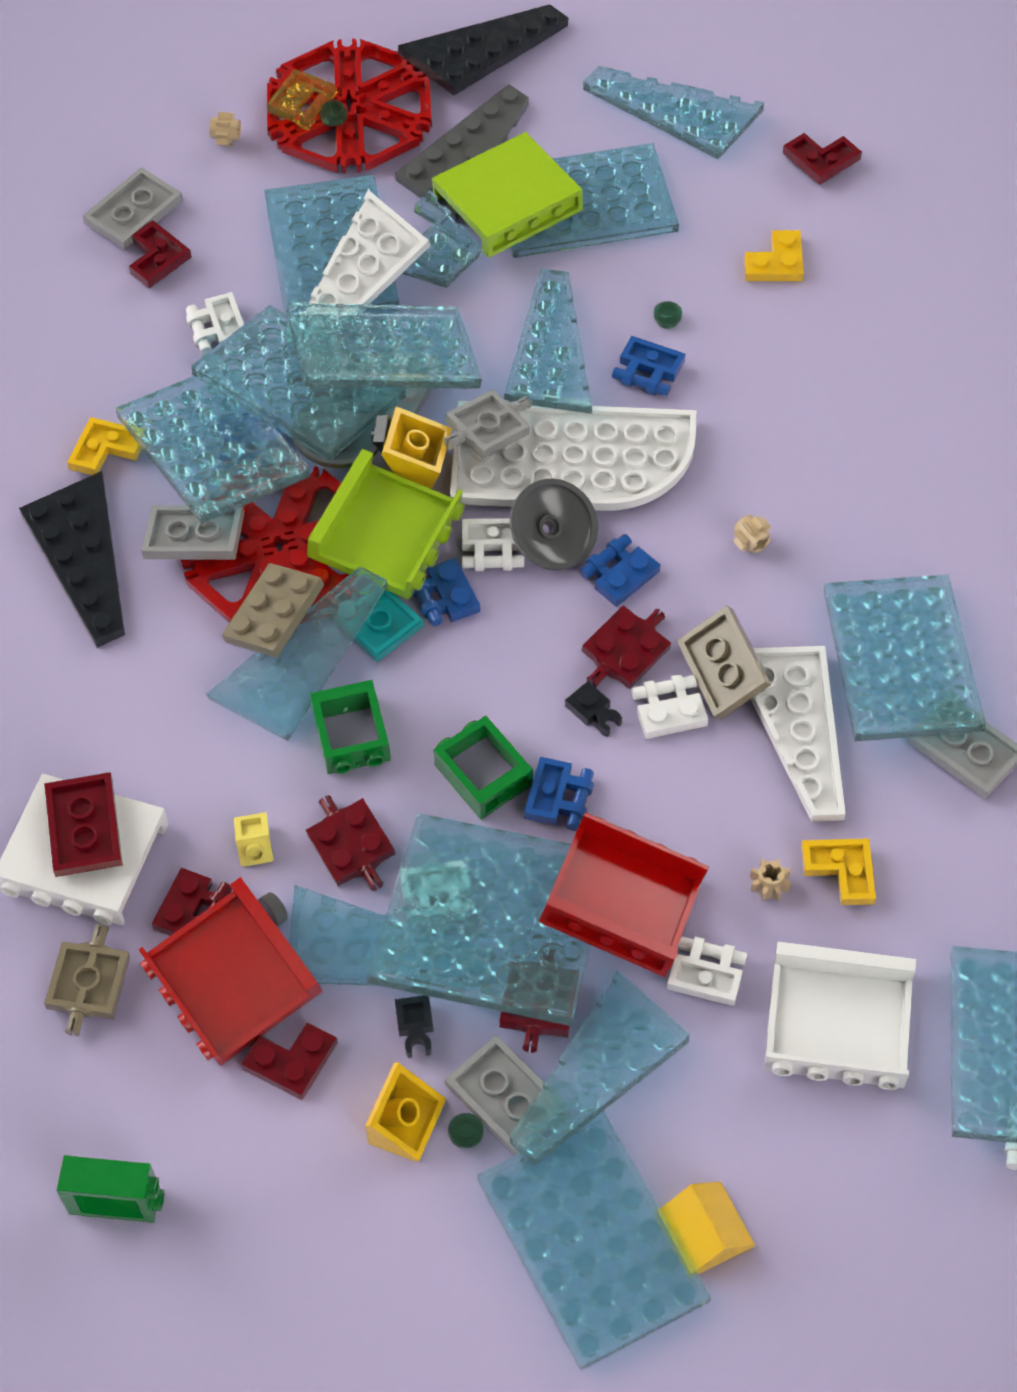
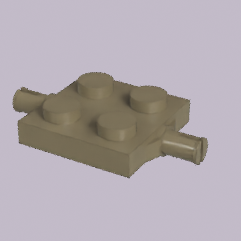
M100 924L95 925L91 942L77 944L62 941L44 1005L46 1009L70 1014L65 1033L71 1036L73 1033L74 1036L80 1035L84 1017L95 1016L114 1019L130 954L129 951L111 949L104 945L109 931V927L102 924V927Z

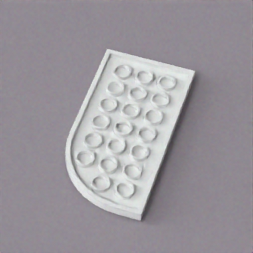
M458 401V407L469 401ZM531 404V408L520 412L521 417L531 426L529 435L483 459L466 443H461L454 447L450 497L454 498L458 489L463 490L462 504L512 507L517 496L527 486L542 479L554 478L567 481L578 487L589 498L596 511L623 510L646 504L668 492L687 471L695 449L697 410Z

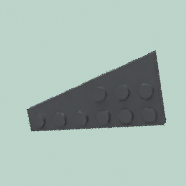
M508 84L395 173L396 181L456 223L460 215L444 198L437 201L434 200L432 178L506 142L512 127H516L529 106V97Z

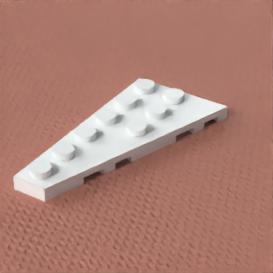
M369 190L364 197L362 207L359 212L356 211L352 219L353 223L350 229L342 237L328 262L318 287L315 286L311 293L309 304L305 311H302L286 339L288 347L307 363L321 345L326 347L430 247L427 238Z
M826 647L753 648L771 685L751 698V701L810 820H844L846 813Z

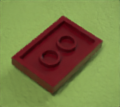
M111 772L44 783L52 865L55 877L123 866Z

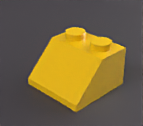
M396 406L381 455L394 474L432 489L441 472L447 450L444 438L451 435L452 428Z

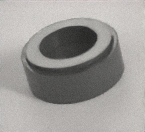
M268 892L258 899L277 927L287 921L288 914L285 906L274 893Z

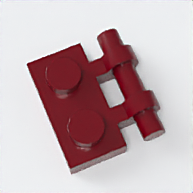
M181 867L151 923L153 930L171 936L196 918L202 904L207 905V909H209L230 894L232 888L228 883L221 882L217 891L211 892L210 889L213 885L211 878Z

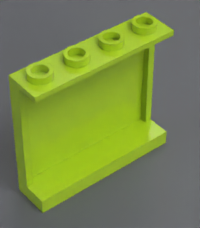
M527 132L511 138L432 178L434 200L437 201L444 198L482 239V252L488 258L583 210V189Z
M362 449L309 536L307 557L409 600L414 590L419 591L423 586L426 578V573L424 572L427 567L434 566L439 555V545L447 543L452 531L451 524L453 520L459 521L465 507V504L461 503L463 490L458 489L454 498L373 465V453Z

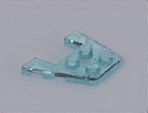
M430 190L415 204L414 208L416 214L433 224L422 234L429 240L430 247L402 274L447 288L481 255L482 247L462 224L458 225L453 220L449 209L446 206L442 207L437 201V196Z

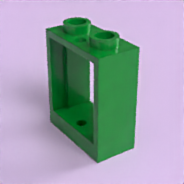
M373 680L309 693L327 774H344L355 768L364 766L375 767L386 761H391L389 741ZM370 708L378 740L331 750L324 718Z
M486 715L478 721L473 720L469 722L461 732L453 737L444 738L433 749L434 765L480 820L532 786L533 769ZM486 737L513 769L481 790H478L452 759Z
M63 1156L56 1191L69 1215L154 1223L156 1211H162L165 1196L164 1189H161L159 1185V1177L155 1176L150 1163Z

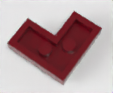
M805 133L783 145V154L819 185L861 160L862 151L844 136L824 148L819 146Z
M153 220L132 235L133 243L146 254L129 265L130 274L148 288H151L192 258L191 250Z
M308 1022L289 1051L259 1036L241 1064L242 1070L303 1100L338 1044L337 1037Z

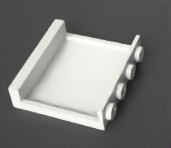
M42 773L0 859V891L13 898L18 896L30 898L34 903L43 907H48L49 905L60 907L66 913L74 916L84 914L93 917L97 922L104 925L114 923L123 926L125 920L122 911L157 833L164 835L169 823L165 809L115 794L123 866L55 877L52 865L44 783L64 779Z
M777 942L764 1070L772 1071L773 1074L778 1076L806 1075L809 1079L815 1081H824L828 1078L837 1079L853 1086L867 1083L878 1085V1087L885 1090L905 1088L909 1077L907 1060L912 980L916 970V959Z

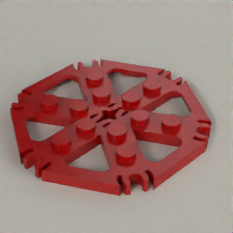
M355 38L352 39L350 46H343L342 39H338L337 48H334V40L281 64L280 68L276 69V77L278 79L270 77L269 83L267 82V130L270 140L277 141V148L282 150V153L338 173L339 164L341 165L342 173H346V168L349 165L356 166L357 173L362 171V163L365 165V172L420 146V142L424 141L422 131L429 133L430 127H432L429 77L400 56L398 52L360 39L359 47H357V40ZM372 59L394 67L362 83L363 61ZM322 62H332L334 64L335 84L302 72ZM408 92H416L420 96V113L415 114L387 104V102ZM290 98L312 106L285 120H279V102L282 99ZM348 99L352 103V106H350L351 112H348V107H346ZM364 126L395 136L400 141L377 154H368L364 146ZM336 127L337 152L333 156L325 157L302 147L305 141Z
M295 463L238 476L226 479L227 484H219L223 493L222 496H215L209 492L210 503L203 498L201 505H242L244 510L240 535L245 539L239 540L235 560H181L183 569L193 568L190 571L184 572L188 587L229 623L269 563L321 577L324 583V587L299 625L334 617V611L338 613L342 611L341 604L338 602L339 599L345 598L352 603L354 601L352 592L358 597L363 580L349 574H337L326 564L307 557L308 538L318 521L307 523L317 494L321 489H328L335 494L341 485V482L324 468L321 475L318 466H314L312 473L304 474L305 468L303 463H300L297 468ZM282 480L286 483L273 519L245 496V491L250 486ZM282 543L283 550L277 551L276 544ZM252 571L242 598L236 602L226 600L209 584V581Z

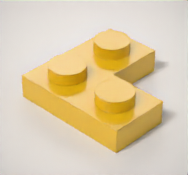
M772 230V252H745V281H803L804 272L800 230Z
M90 417L67 461L68 468L72 471L94 475L100 471L108 454L136 461L147 440L146 431Z
M869 838L802 840L801 851L804 876L838 875L841 905H875L876 893Z

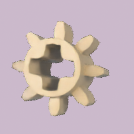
M218 112V117L211 118L209 134L211 138H217L216 145L232 146V140L239 141L241 121L234 119L235 113Z
M752 515L744 516L734 526L736 538L733 542L741 551L746 549L748 553L750 551L758 553L770 543L771 534L768 531L772 527L764 517L758 518L756 515L754 517Z
M761 859L760 869L752 868L750 872V878L754 880L751 883V892L757 891L762 896V901H765L766 898H775L777 901H780L781 890L785 892L790 891L791 882L787 880L790 875V868L783 869L779 864V859L768 862Z

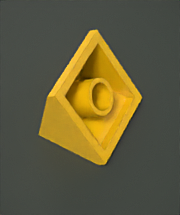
M394 1063L365 1125L368 1144L414 1162H419L446 1098L400 1063Z
M721 1181L690 1184L656 1212L690 1278L755 1247L750 1234Z

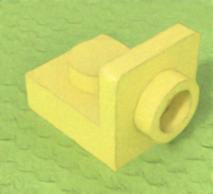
M267 813L235 817V839L241 866L246 867L272 862L274 858Z

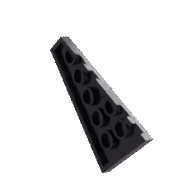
M549 4L398 45V54L454 96L566 28L569 18Z
M101 471L19 508L22 518L96 648L125 635L105 483Z

